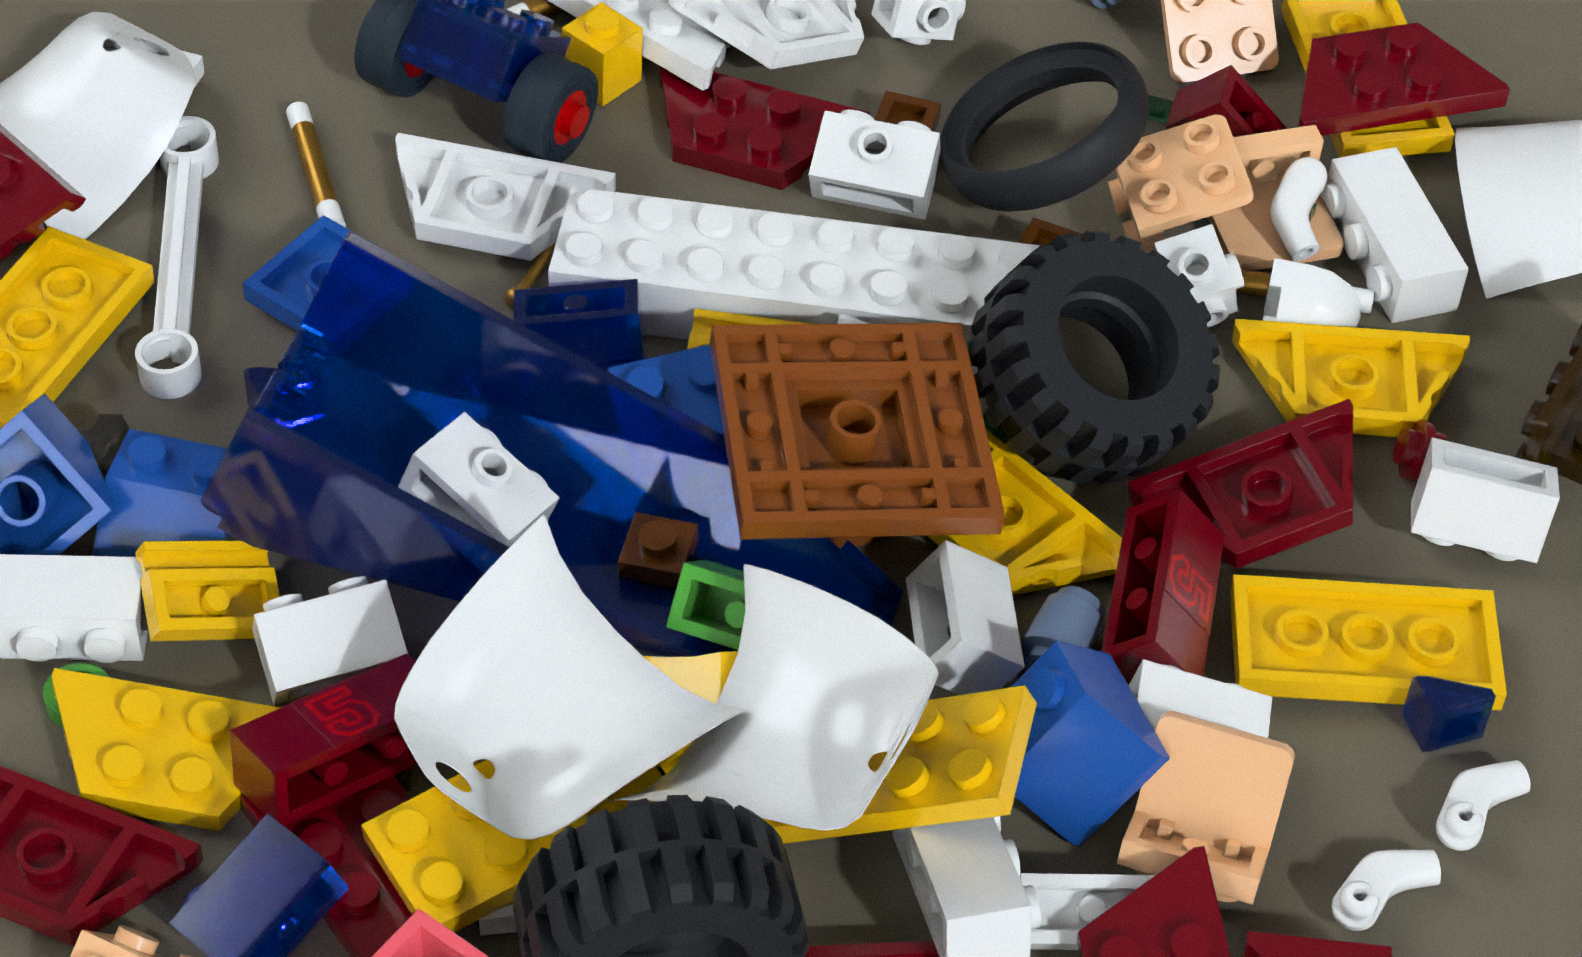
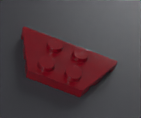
M1418 22L1313 38L1298 127L1316 125L1321 136L1505 107L1510 89L1505 82Z
M660 66V86L663 88L665 117L670 131L672 161L783 190L801 178L803 172L810 168L825 111L841 113L843 110H858L870 115L869 111L713 72L709 88L702 91Z
M0 124L1 261L11 254L15 246L20 243H28L45 231L44 221L63 208L74 212L84 204L86 198Z
M1350 399L1341 401L1128 482V497L1133 505H1138L1181 489L1225 535L1221 560L1235 569L1353 525V404Z
M0 766V917L74 946L82 930L94 932L100 930L196 870L203 861L201 844Z
M394 775L280 828H277L245 795L241 796L245 816L351 957H372L412 916L365 842L361 827L363 823L412 799Z
M1205 846L1191 849L1078 931L1077 945L1080 957H1230Z

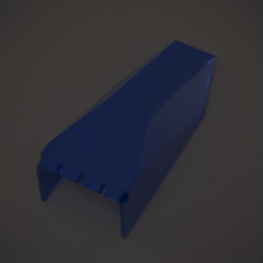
M350 230L299 325L306 330H298L293 336L278 363V370L274 371L253 409L249 408L200 501L207 510L222 518L217 528L253 547L380 581L386 580L388 583L460 602L509 547L398 488L413 453L463 412H466L481 427L492 431L504 448L529 470L538 473L546 481L549 488L560 497L547 521L559 554L585 596L612 627L636 649L666 657H695L717 652L738 651L667 628L666 624L675 596V588L619 578L618 560L635 512L698 524L699 541L692 561L709 560L744 571V564L777 572L848 601L880 618L890 626L903 594V590L849 540L839 549L829 538L740 539L724 435Z

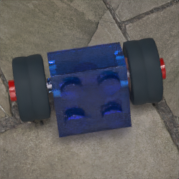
M506 0L375 1L360 27L354 51L356 71L365 82L382 88L395 96L408 98L423 90L434 75L493 102H507L502 124L503 137L507 145L515 151L532 158L562 163L579 146L594 116L598 99V81L595 74L589 68L565 58L571 38L552 30L554 24L552 19L529 10H521L520 15L504 9Z

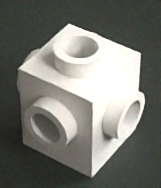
M875 0L871 15L892 38H901L912 44L926 45L931 42V39L953 40L957 21L962 18L965 11L966 0Z
M1213 224L1154 243L1155 251L1170 260L1167 267L1177 276L1184 273L1194 285L1190 290L1197 303L1204 301L1211 315V321L1207 323V327L1221 323L1229 314L1238 311L1236 289L1244 287L1242 272L1234 252L1223 254Z

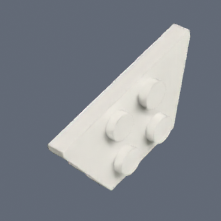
M547 0L577 18L600 2H603L643 28L642 56L702 91L709 88L714 68L721 66L725 58L726 49L731 47V44L672 8L668 3L669 0Z
M855 0L668 1L672 8L769 69L857 55L864 40L861 22L854 13L857 7Z
M397 133L395 138L396 156L415 236L418 240L532 261L556 242L571 186L612 192L616 190V176L613 172L403 133Z

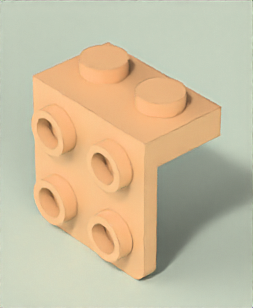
M1160 0L1171 78L1175 82L1198 81L1229 65H1232L1239 74L1271 70L1277 66L1279 55L1272 0Z
M1211 115L1141 137L1131 154L1116 168L1118 178L1108 181L1117 215L1128 212L1131 219L1122 222L1125 237L1141 242L1140 250L1146 253L1155 250V242L1166 239L1164 230L1247 205L1254 197L1252 185L1226 118L1222 115Z
M1316 125L1233 137L1252 185L1254 197L1247 205L1207 218L1210 224H1213L1224 254L1234 252L1240 269L1256 271L1273 268L1274 258L1293 261L1272 224L1270 208L1273 197L1287 169L1295 160L1303 157H1312L1320 160L1324 140ZM1319 195L1310 210L1309 222L1320 249L1310 258L1294 262L1306 263L1336 258L1342 253L1344 240L1323 199Z
M1167 711L1161 715L1155 733L1170 759L1141 787L1134 814L1122 840L1117 864L1134 869L1138 875H1157L1194 847L1205 846L1217 900L1222 902H1235L1239 900L1253 905L1268 858L1293 767L1295 753L1288 744L1176 711Z

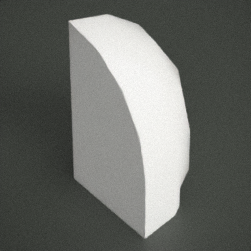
M1274 258L1262 321L1357 327L1361 318L1360 300L1349 283L1332 271L1310 264Z

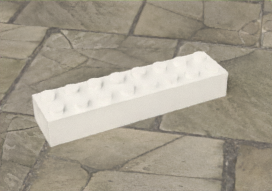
M571 186L548 270L550 322L689 340L695 309L812 324H837L841 313L870 324L962 323L968 348V343L976 337L972 334L971 329L975 314L985 304L984 298L1040 245ZM972 366L973 375H975L978 372L977 367Z

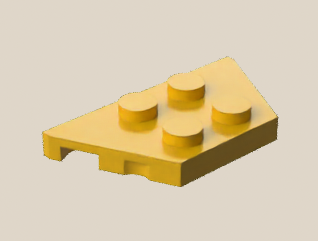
M1235 319L1232 343L1286 422L1350 399L1353 404V434L1398 437L1404 428H1412L1418 420H1428L1466 359L1470 345V336Z
M986 429L1005 513L1001 534L928 535V537L939 546L947 540L1008 567L1012 596L1115 575L1122 537Z
M54 668L51 676L53 692L63 724L64 737L74 768L79 797L125 815L220 831L241 809V796L244 795L234 785L230 730L281 708Z

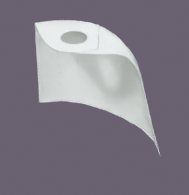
M1582 120L1496 127L1456 128L1455 147L1463 205L1475 262L1485 297L1488 299L1525 287L1582 273Z

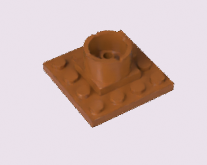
M962 323L712 325L710 349L740 539L807 538L827 546L842 547L845 544H853L854 547L875 543L885 536L1001 534L1005 513Z

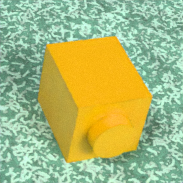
M600 2L562 27V57L589 68L595 74L598 81L597 104L602 107L641 81L643 28L603 2Z

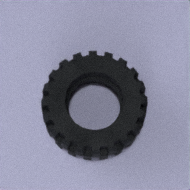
M1086 231L1081 236L1075 233H1068L1055 237L1048 245H1040L984 298L985 304L976 312L971 326L972 334L976 337L968 343L971 366H975L978 369V372L974 375L978 397H984L989 409L984 414L993 429L998 426L1003 429L1010 438L1006 444L1019 456L1026 452L1034 457L1033 466L1050 475L1059 469L1063 470L1064 479L1086 484L1093 478L1095 482L1100 484L1118 482L1126 475L1133 477L1147 469L1197 430V424L1207 417L1213 406V395L1211 393L1217 390L1219 386L1220 365L1214 364L1212 361L1220 355L1217 334L1209 333L1207 323L1211 321V315L1204 301L1197 303L1190 290L1194 285L1184 273L1177 276L1167 267L1170 260L1159 252L1152 250L1150 253H1146L1140 250L1141 242L1121 235L1114 241H1110V234L1102 231ZM1059 317L1076 319L1090 325L1105 336L1114 346L1127 373L1128 400L1114 398L1098 391L1074 370L1061 344Z
M667 795L666 801L649 803L647 798L626 802L627 808L609 813L607 809L589 815L587 816L586 824L576 829L568 826L555 835L550 849L541 847L531 859L526 871H524L514 894L515 905L513 912L522 957H804L808 944L807 926L782 838L771 825L753 811L741 805L733 809L732 805L727 801L715 797L706 796L703 801H693L688 795Z

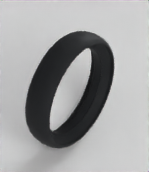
M1065 42L1022 54L982 77L963 94L950 111L940 137L941 161L947 177L955 189L968 201L996 211L1015 212L1033 210L1069 199L1094 186L1112 173L1125 161L1140 141L1149 116V96L1145 82L1136 66L1124 54L1099 43ZM1081 82H1106L1117 90V105L1111 114L1091 134L1064 152L1030 166L1006 171H983L972 164L971 151L973 144L996 120L1024 101L1046 91Z

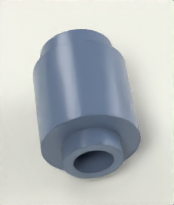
M1065 586L1057 593L1049 595L1020 641L1026 669L1028 670L1056 640L1094 649L1104 631L1103 618L1105 611L1100 600L1091 592L1076 586Z

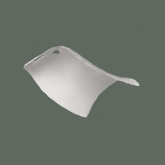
M91 12L79 17L66 27L37 56L0 83V124L86 198L84 204L74 212L63 208L44 221L47 227L51 226L82 239H86L96 231L125 202L153 168L167 148L196 84V76L192 65L182 51L111 13ZM109 38L114 40L121 48L108 52L104 50L103 43ZM135 39L152 42L163 48L169 56H162L148 51L140 46Z
M542 514L485 572L431 637L402 685L395 703L394 720L421 770L439 790L511 838L533 840L551 835L573 823L668 756L735 715L748 711V709L714 704L680 687L646 660L612 627L582 592L560 556L547 519ZM481 759L492 762L495 766L493 777L486 779L474 767L473 762ZM436 763H444L459 772L469 783L472 789L471 792L461 791L450 784L439 773Z
M744 564L745 616L739 650L716 704L748 709V711L735 715L695 739L674 768L644 791L607 802L639 800L647 798L648 801L660 802L666 801L667 795H688L693 801H703L706 796L724 799L732 805L733 809L741 805L753 811L761 818L801 828L824 831L845 828L862 816L882 781L905 747L925 709L939 671L933 660L921 648L880 618L807 583L777 572ZM908 730V732H907L906 736L904 737L902 743L900 744L898 750L896 751V753H895L894 756L892 757V755H893V753L895 752V750H896L898 744L900 743V741H901V739L903 738L904 734H905L906 731ZM887 752L880 768L876 772L871 771L868 762L872 755Z

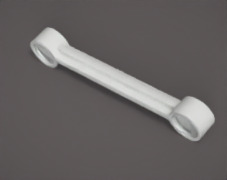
M196 116L181 117L167 148L159 158L161 169L168 177L153 332L144 336L137 344L135 357L142 388L151 396L160 399L183 397L191 393L199 385L202 378L198 345L193 336L190 335L202 184L203 179L211 175L218 167L219 155L214 127L207 120ZM183 146H191V149L195 151L177 152L174 150ZM172 358V363L182 364L172 369L151 367L156 362Z

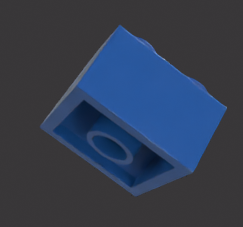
M44 393L0 429V554L60 555L113 510L115 505L89 442Z
M129 429L105 478V483L115 508L98 521L92 556L136 557L135 552L144 541H243L260 504L253 453Z
M1056 640L1012 686L1025 685L1037 702L1015 797L1068 842L1081 846L1170 757L1112 656L1109 653Z

